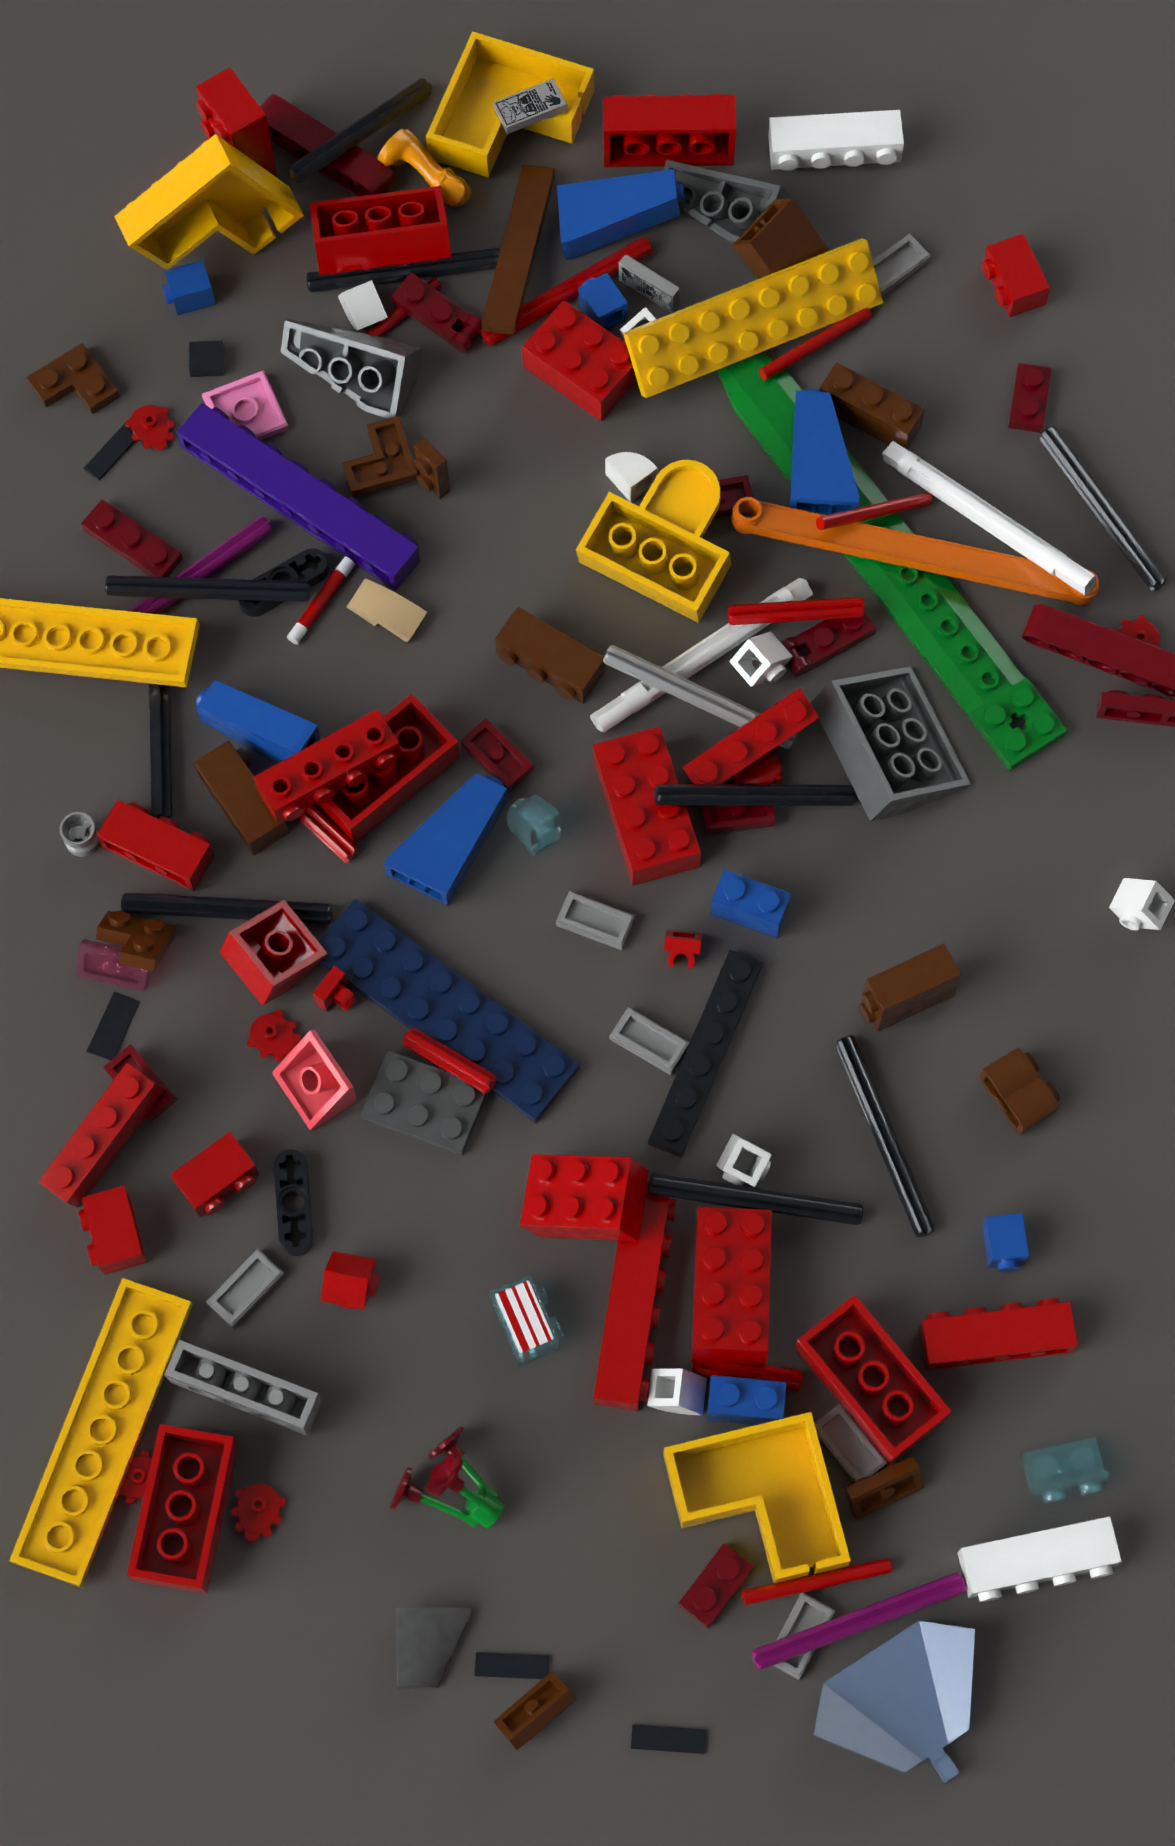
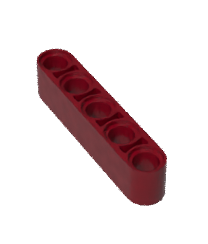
M271 94L260 106L266 114L271 142L298 159H301L338 134L275 94ZM357 145L318 171L356 196L385 193L396 181L394 172L388 166L382 164L377 158Z
M1034 604L1021 636L1025 641L1162 694L1175 697V653L1044 604Z

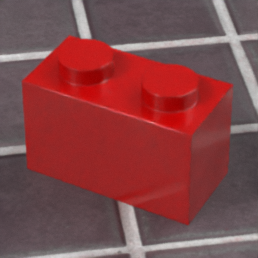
M1024 234L988 245L984 260L981 262L982 271L987 280L991 279L995 287L996 300L1000 307H1005L1009 317L1046 305L1050 286Z
M229 1131L170 1174V1176L198 1216L202 1217L206 1213L212 1215L220 1210L226 1203L225 1199L234 1192L242 1193L255 1183V1177L259 1175L256 1165Z
M125 1185L81 1197L84 1209L79 1210L78 1213L84 1232L90 1230L93 1243L87 1245V1250L92 1266L98 1265L103 1274L106 1275L147 1263L131 1197Z

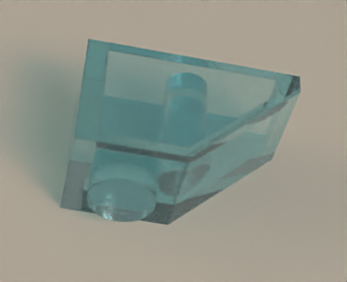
M534 794L528 799L525 797L521 798L510 806L509 812H507L508 827L531 857L560 839L559 812L538 795Z

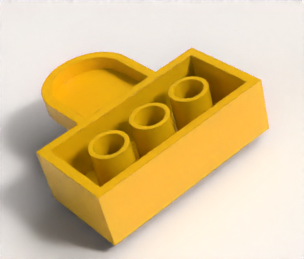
M679 460L668 464L658 473L640 506L608 492L576 548L579 563L699 623L732 565L730 552L702 538L713 520L721 501L720 485L716 475L708 466L701 462Z

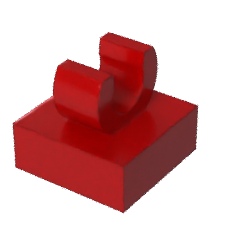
M676 930L666 931L664 951H670L668 954L669 967H674L675 957L678 954H684L688 958V969L693 968L695 954H700L702 933Z
M333 966L312 993L315 1004L326 1012L334 1003L347 1012L356 1001L353 998L354 994L346 988L348 981L343 971Z

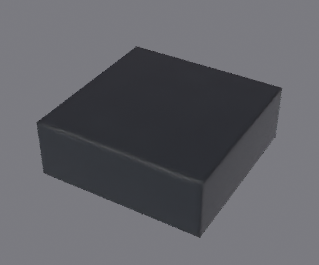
M223 341L189 342V373L191 377L224 376Z

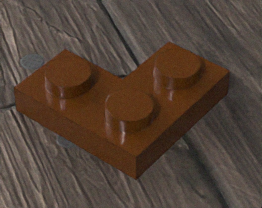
M83 343L26 377L29 385L46 408L74 390L92 414L120 398L118 389Z
M399 416L367 424V431L375 454L343 462L352 497L417 480V472Z
M108 910L97 926L96 939L124 945L120 952L119 964L154 972L175 939L176 925L164 923L159 919L131 916L124 911L113 912Z

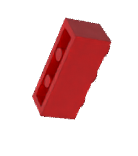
M117 800L97 833L102 848L193 892L214 858L211 845L209 844L210 841L205 836L195 831H191L188 834L178 829L179 826L169 818L161 816L157 819L149 815L143 806L135 802L126 804Z

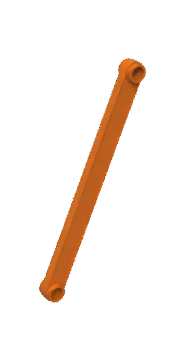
M744 497L738 500L731 514L732 525L741 534L759 535L1071 602L1077 606H1085L1091 603L1099 590V578L1091 570L1088 571L1095 575L1096 584L1087 595H1083L1028 558L860 522L819 530L816 526V519L825 515L766 503L752 497ZM741 514H749L752 518L744 517Z

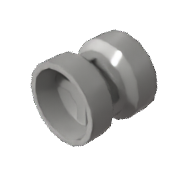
M73 812L64 817L59 829L68 851L79 857L89 856L94 853L99 847L100 842L97 837L98 831L91 817L82 812Z

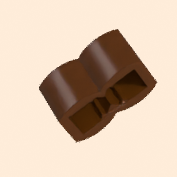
M1018 1047L982 1069L979 1077L989 1094L1000 1106L1011 1126L1019 1135H1022L1054 1115L1060 1107L1058 1104L1060 1097L1050 1082L1044 1083L1037 1073L1039 1066L1034 1057L1028 1052L1024 1054Z

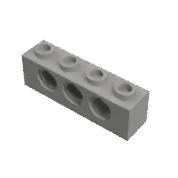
M179 1340L164 1374L169 1382L306 1436H308L322 1403L319 1394L182 1340Z

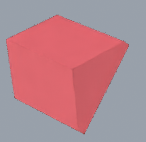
M315 1029L310 1030L272 1072L309 1130L316 1129L358 1102L353 1085Z

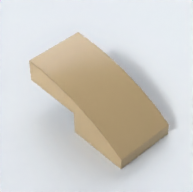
M366 578L362 581L347 605L348 609L373 626L380 624L406 643L412 638L427 613L403 596Z

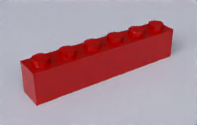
M648 1183L638 1241H618L593 1405L638 1411L639 1401L647 1402L650 1380L643 1379L645 1364L652 1365L655 1343L648 1342L650 1328L658 1329L661 1307L654 1306L656 1292L663 1293L666 1271L659 1270L661 1256L669 1257L672 1235L665 1234L667 1220L674 1221L677 1199L649 1194Z

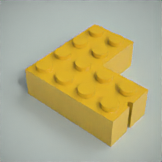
M472 31L426 134L427 150L437 162L489 178L507 136L494 110L493 102L553 78L567 103V111L523 129L572 144L582 122V114L585 115L594 94V69Z
M215 134L203 142L188 157L180 161L161 179L153 183L150 188L130 202L114 217L129 247L165 270H169L216 231H219L255 255L276 238L262 210L265 207L280 233H283L303 217L304 214L288 185Z
M811 1412L664 1447L663 1456L682 1529L755 1511L773 1583L808 1576L810 1568H813L814 1574L849 1566L851 1559Z

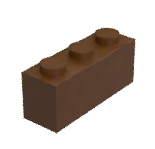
M838 362L835 363L820 386L819 391L830 392L837 418L888 445L894 441L907 450L921 429L925 408Z
M520 607L516 608L495 638L496 652L501 660L511 666L517 664L524 668L532 679L540 683H544V681L556 688V691L562 697L568 700L576 699L583 704L605 673L603 656Z
M228 740L193 762L198 777L253 856L289 834L286 820L277 824L257 791L253 778L254 775L248 768L252 764L241 747L235 750Z

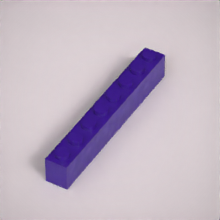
M201 403L177 431L181 448L342 556L350 558L357 566L396 591L420 562L419 546L410 535L406 533L399 534L391 528L390 524L379 515L372 516L366 512L356 499L350 496L345 498L336 492L335 487L323 478L320 480L310 475L308 469L303 464L295 460L293 462L283 457V454L276 446L271 443H266L265 445L256 439L255 434L244 425L238 427L229 421L228 416L219 408L214 407L211 409L204 403Z

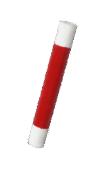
M344 557L287 635L289 641L296 645L299 644L355 566V563L350 558Z

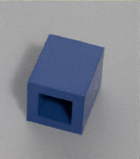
M203 260L165 270L168 284L162 285L167 305L174 303L177 315L216 305Z
M608 273L598 278H589L578 288L579 306L587 317L606 330L627 320L628 303Z
M1023 1213L985 1217L982 1230L988 1268L998 1267L999 1272L1019 1270L1020 1265H1025L1029 1257Z

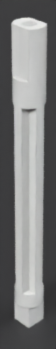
M894 441L882 452L883 460L897 469L899 473L1083 595H1087L1096 584L1094 574L913 452L906 450Z
M798 578L759 603L806 600L813 595V592L807 580ZM728 623L662 666V668L688 679L771 623L730 625ZM640 681L591 714L590 718L597 730L604 733L630 715L637 713L666 692Z

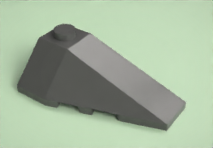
M669 160L666 161L663 169H674L677 182L683 181L685 201L679 202L680 208L733 244L774 200L792 199L782 186Z
M287 319L284 323L280 352L309 373L317 374L332 385L331 388L339 394L343 392L356 401V406L365 412L389 419L400 416L417 381L422 348L393 339Z

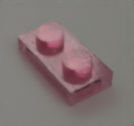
M83 939L79 944L77 977L145 992L149 986L150 971L119 964L120 952L123 949L121 947Z

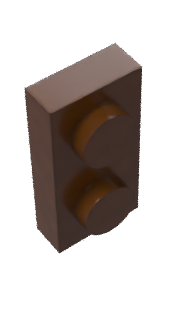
M423 437L414 445L416 459L414 463L417 467L418 475L416 479L426 492L432 491L441 499L450 492L447 459Z
M912 1456L903 1461H896L886 1469L870 1477L858 1479L853 1485L846 1487L845 1490L850 1509L856 1520L923 1489L924 1485L920 1467Z
M551 1671L493 1722L513 1747L518 1750L555 1717L560 1715L576 1698L558 1676Z

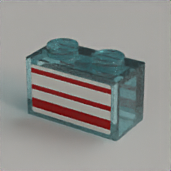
M528 1275L489 1292L491 1303L519 1367L560 1350L558 1339L564 1335L556 1316L549 1318L544 1305L549 1303V1300L541 1282L534 1284L531 1275Z

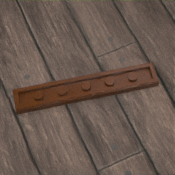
M522 165L481 323L482 331L511 335L516 333L555 179V168Z

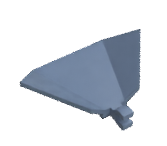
M917 1621L822 1684L813 1736L903 1773L928 1758L942 1781L946 1783L960 1772L943 1748L970 1730L975 1629Z

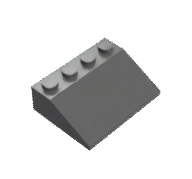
M911 666L832 680L811 702L870 822L901 815L971 785Z

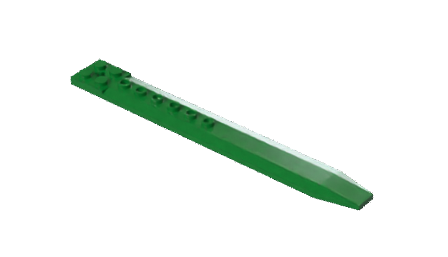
M763 352L718 369V375L733 410L790 483L796 390L802 391V389L786 370L764 381L760 377L758 370L773 360ZM846 447L860 496L859 508L888 501ZM898 513L860 521V523L913 534ZM844 554L1009 771L1066 736L1067 729L1028 678L1021 674L945 575ZM1012 718L1024 719L1026 721L1024 724L1026 729L1021 730L1019 727L1012 729L1010 727L1013 721Z

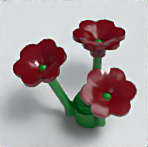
M460 1426L427 1455L431 1459L436 1455L446 1453L447 1457L432 1470L431 1479L426 1485V1491L436 1497L442 1495L447 1488L454 1493L459 1492L468 1499L464 1508L469 1512L467 1513L422 1493L423 1489L411 1484V1472L413 1469L411 1467L406 1468L390 1508L395 1510L397 1505L404 1499L415 1503L421 1501L464 1520L473 1528L479 1523L485 1529H488L502 1513L504 1504L496 1499L498 1493L486 1484L464 1458L463 1455L465 1453L457 1444L458 1438L464 1430V1427ZM461 1468H463L480 1490L477 1489L473 1493L464 1486V1480L458 1477Z

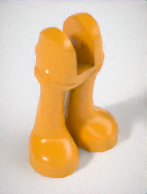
M402 128L386 142L377 159L385 166L393 165L397 167L405 162L411 164L418 170L430 187L441 186L443 202L449 206H462L470 198L471 189L465 180L457 176L451 168L441 167L418 138L408 129L404 130Z

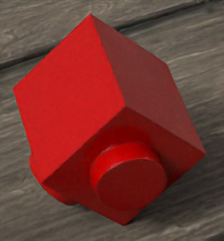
M333 1251L324 1270L321 1301L338 1304L347 1309L357 1308L364 1310L369 1296L376 1297L379 1287L380 1275L374 1274L376 1260Z

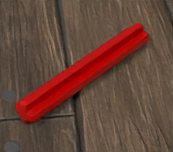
M862 597L735 604L728 607V621L730 625L860 618L864 616L865 604Z

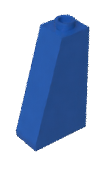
M670 169L557 185L561 244L566 260L576 258L680 216L679 202L685 201L683 181L677 182L675 170Z
M817 389L796 390L789 507L822 515L859 508L860 496L830 392H821Z
M214 680L209 689L205 688L201 691L196 701V710L201 722L276 764L321 740L316 724Z
M475 773L387 857L384 862L386 876L448 906L508 802L507 788L504 783L493 776L487 775L483 777Z

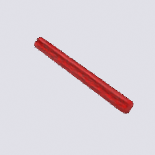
M647 237L635 240L523 304L516 331L555 310L563 300L569 302L578 297V288L589 278H598L605 273H608L611 278L618 274L619 262L624 255H629L638 262L651 255L653 247ZM481 329L482 339L488 346H492L511 335L486 332Z

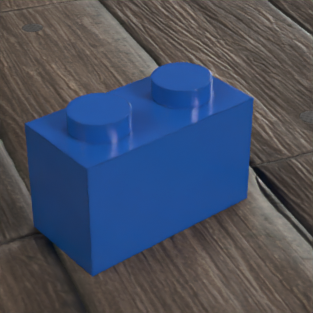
M724 869L711 901L710 915L777 938L789 909L791 893Z
M711 1375L707 1421L759 1425L783 1419L786 1382Z

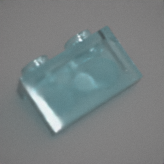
M1096 1437L1021 1454L1032 1499L1043 1497L1044 1503L1065 1499V1492L1079 1490L1081 1495L1099 1492L1103 1490L1102 1484H1106L1110 1479L1109 1471L1104 1470Z

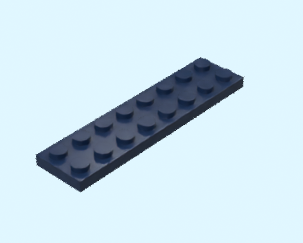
M356 899L352 901L319 941L328 953L320 962L329 970L335 966L346 974L349 985L408 1029L416 1028L496 1075L497 1081L492 1091L534 1123L538 1121L580 1068L576 1061Z

